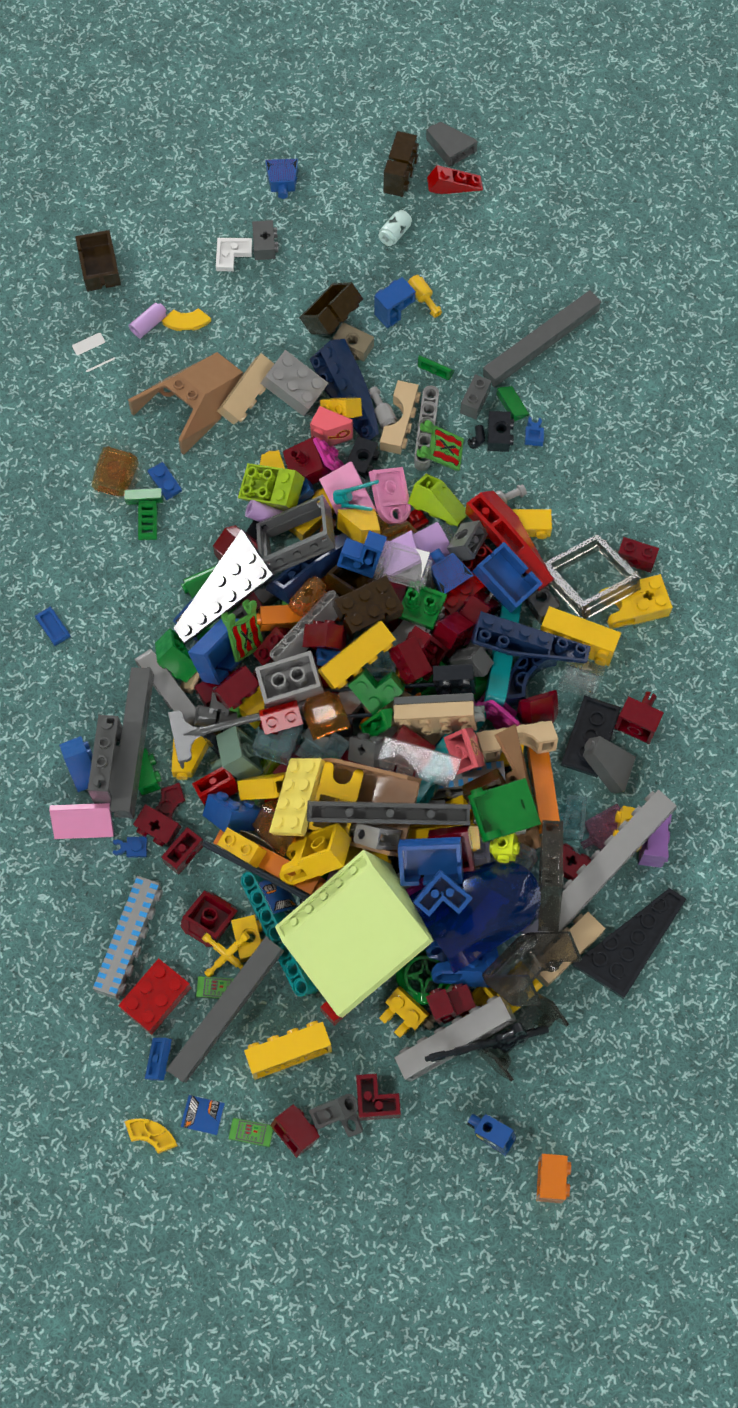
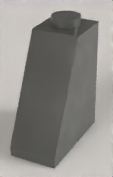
M442 122L431 125L426 129V140L448 167L477 152L478 141Z
M601 736L589 738L585 744L583 757L611 793L625 792L636 756Z

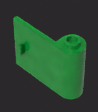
M526 778L483 791L482 787L470 791L471 795L468 796L483 843L541 824Z

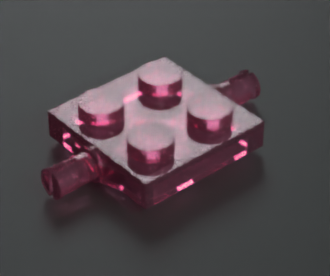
M618 804L583 823L589 833V838L580 842L583 849L594 844L601 851L606 846L604 842L613 835L614 830H617L618 823L615 822L616 812L621 809Z

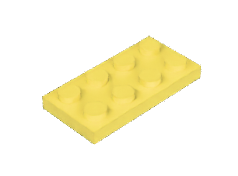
M290 758L269 833L281 836H305L309 823L307 821V801H315L325 764L323 759Z

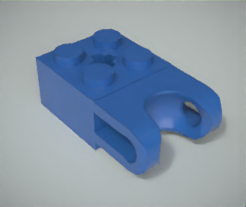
M436 938L425 948L429 958L442 962L437 963L431 971V976L435 983H463V985L467 984L469 987H497L503 973L495 940Z

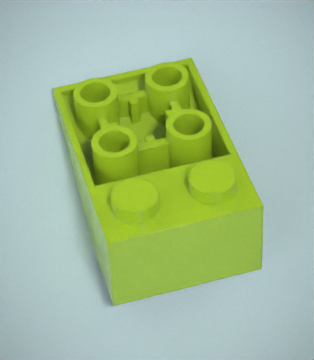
M247 463L238 499L248 502L255 500L286 511L297 506L305 477L296 470Z
M426 473L414 484L408 504L412 505L414 509L423 510L429 513L430 516L443 519L452 526H458L467 517L465 514L466 508L442 480Z

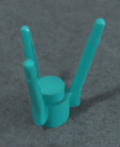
M379 480L351 488L335 490L333 500L335 504H341L342 508L372 511L373 508L349 504V501H352L353 491L378 484Z

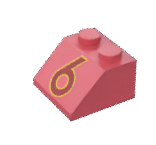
M319 406L310 423L311 437L315 436L320 440H325L329 446L352 440L353 420Z
M473 728L461 729L443 737L456 775L485 766L484 756L480 752L477 743L478 739Z

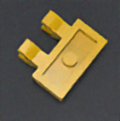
M399 986L385 1002L389 1008L379 1019L383 1023H387L397 1013L404 1020L394 1031L400 1038L411 1027L417 1030L430 1014Z

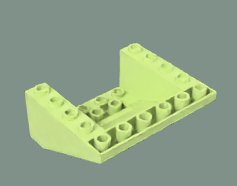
M362 850L275 926L283 944L335 1013L342 1018L434 941L404 886L400 885V879L392 865L366 850Z

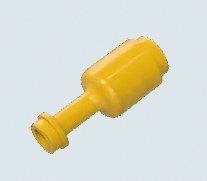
M419 275L411 277L408 283L416 291L415 298L420 303L425 302L431 310V316L434 318L442 314L441 307L436 306L430 298L433 292L426 281Z

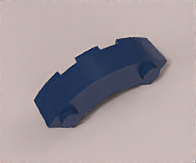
M520 657L510 672L505 702L509 706H518L519 700L526 699V687L533 676L543 669L556 666L558 661Z

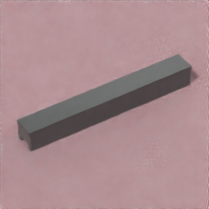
M589 290L484 366L483 376L491 380L492 386L495 388L599 312L602 301Z
M131 667L110 811L114 812V817L134 819L154 681V674L150 667Z
M307 801V821L470 825L471 805Z
M267 936L263 939L166 1069L167 1072L173 1074L182 1082L186 1083L283 954L284 950L274 944Z

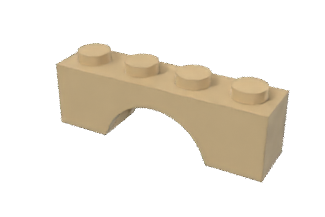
M397 381L393 395V404L401 410L403 415L395 424L384 426L380 439V450L401 455L402 449H406L408 442L406 434L411 432L412 423L410 421L411 418H415L417 410L415 403H419L421 392H418L419 385Z
M540 721L534 724L516 726L521 745L530 747L537 754L556 751L558 736L552 721ZM507 728L476 733L480 752L484 756V763L500 760L502 749L494 735Z

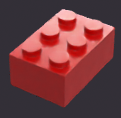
M158 958L118 1006L126 1015L152 1035L189 992L191 986L190 983Z

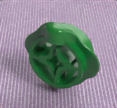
M426 949L396 972L398 986H401L420 1005H428L426 996L430 995V993H427V985L430 981H433L427 961L434 965L442 963L439 960L429 958ZM421 961L419 972L408 973V969L413 963ZM423 970L425 974L429 976V978L426 979L424 983V987L422 978L418 977L422 974ZM408 980H414L419 983L420 993L411 988ZM439 983L437 988L447 990L451 984Z

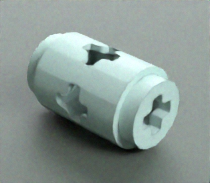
M404 210L396 211L380 229V241L387 246L396 244L411 226V216Z

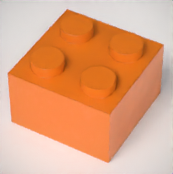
M541 1154L538 1159L536 1201L563 1203L569 1197L570 1184L567 1183V1177L571 1174V1162H568V1156Z

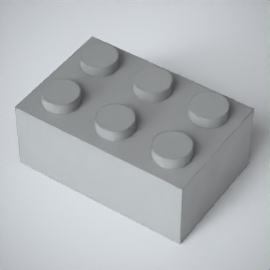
M285 350L260 384L304 416L328 382Z
M311 651L255 668L264 704L267 708L297 700V702L325 693L320 674L317 671L316 660Z

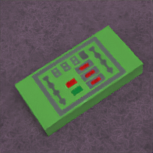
M198 976L196 997L219 999L234 979Z
M233 1118L229 1140L270 1147L273 1129L267 1124Z

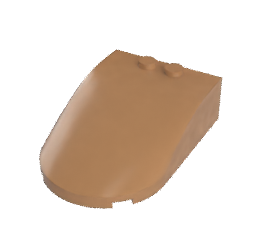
M323 759L325 763L327 761L333 763L334 779L339 784L350 782L355 770H363L364 776L357 802L416 803L421 783L420 778L340 759ZM376 823L402 830L400 839H408L411 824ZM307 827V832H308V833H311V832H314V831H315V830L308 829V827ZM349 833L352 839L350 846L398 857V850L373 849L354 843V836Z

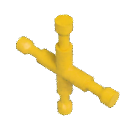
M244 932L237 942H234L226 949L219 942L216 943L206 933L202 940L211 944L213 949L221 956L214 962L211 968L204 972L205 975L211 977L214 971L220 968L226 961H229L236 968L242 969L244 965L233 954L240 948L243 942L250 938L249 934Z

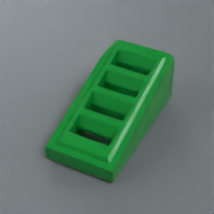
M139 501L138 540H157V501ZM143 516H153V518H143ZM143 523H153V525H143ZM143 530H153V533H143Z

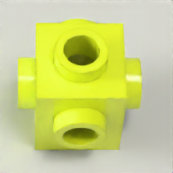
M512 833L491 841L489 850L498 862L509 863V861L516 860V854L520 852V843L516 834Z

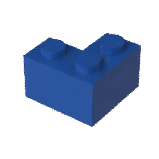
M403 277L392 281L388 287L379 290L374 295V315L388 329L401 320V310L415 302L416 291Z
M369 531L364 544L346 538L337 566L373 578L387 537Z
M79 736L59 745L78 792L88 789L93 754L88 741L83 742L82 737Z
M217 792V794H208L203 816L223 832H225L227 827L235 832L256 831L262 809L255 805V802L252 800L236 802L229 798L228 794Z
M440 869L413 900V903L430 917L442 901L460 914L473 898Z

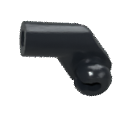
M483 425L475 426L476 436L468 439L470 448L477 449L485 442Z

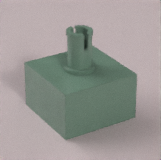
M236 725L216 735L220 758L210 763L213 771L223 767L239 780L255 777L263 773L255 740Z

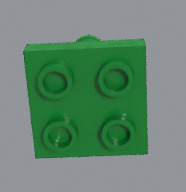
M411 582L402 602L404 607L403 615L399 619L433 630L446 601L447 594Z

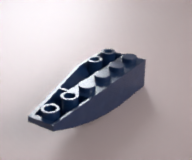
M330 340L309 360L316 374L328 382L324 390L330 398H361L362 416L349 419L353 420V428L360 437L372 440L379 434L373 403L363 375L346 340Z
M344 533L334 537L336 548L286 569L265 588L266 591L291 605L337 565L345 540L349 537Z
M482 611L475 623L471 638L473 644L507 655L573 663H587L591 647Z

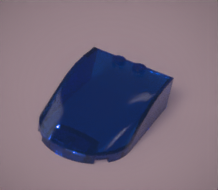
M492 861L475 866L474 871L463 872V884L458 885L468 892L473 899L460 914L442 901L429 917L414 904L430 935L448 958L454 974L525 929L535 919L539 911L541 892L536 878L527 868L511 861L509 863ZM424 888L409 896L412 902Z

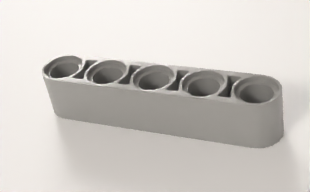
M432 385L425 387L422 395L414 455V466L419 471L427 470L431 463L430 459L418 457L416 453L417 449H421L422 446L430 448L431 433L421 431L420 424H424L426 420H429L436 425L439 390Z
M335 591L325 593L272 649L270 657L274 662L307 651L308 648L302 647L305 624H313V621L324 622V620L335 621L338 615L333 605L334 600L339 598Z
M152 649L135 658L134 660L138 667L151 668L154 674L153 687L159 695L163 696V700L170 710L180 711L186 723L193 726L195 706L168 670L158 665L156 654Z

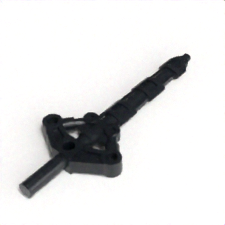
M519 1022L512 1025V1028L505 1033L496 1035L494 1039L455 1047L449 1051L443 1050L431 1053L429 1056H425V1061L435 1062L443 1060L445 1057L459 1056L470 1051L491 1047L493 1049H501L503 1053H506L515 1046L525 1043L530 1037L549 1033V1028L547 1025L526 1030L522 1023Z

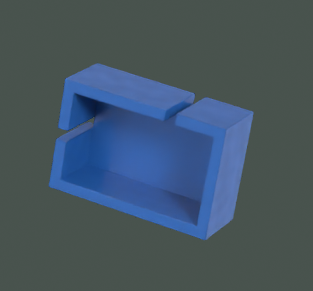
M505 542L497 547L472 571L510 613L543 584L532 571L524 578L521 576L528 567Z
M222 619L188 651L203 682L219 685L229 675L228 671L232 672L241 662H235L228 631Z
M461 837L399 840L398 858L401 886H419L421 875H424L423 885H427L440 869L457 884H463Z

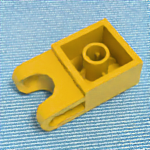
M661 574L607 587L598 593L601 603H613L619 608L618 612L611 614L608 618L607 623L611 629L667 617L673 608Z
M327 761L323 767L315 801L357 802L364 776L363 770H355L350 782L339 784L334 779L333 763ZM309 822L308 829L316 831L338 822ZM339 823L349 835L352 823Z
M339 823L306 834L304 839L288 846L286 855L291 861L282 866L279 874L280 879L288 885H294L341 869L346 861L352 840ZM294 871H295V873H296L294 876L288 875V873H291V872H294Z

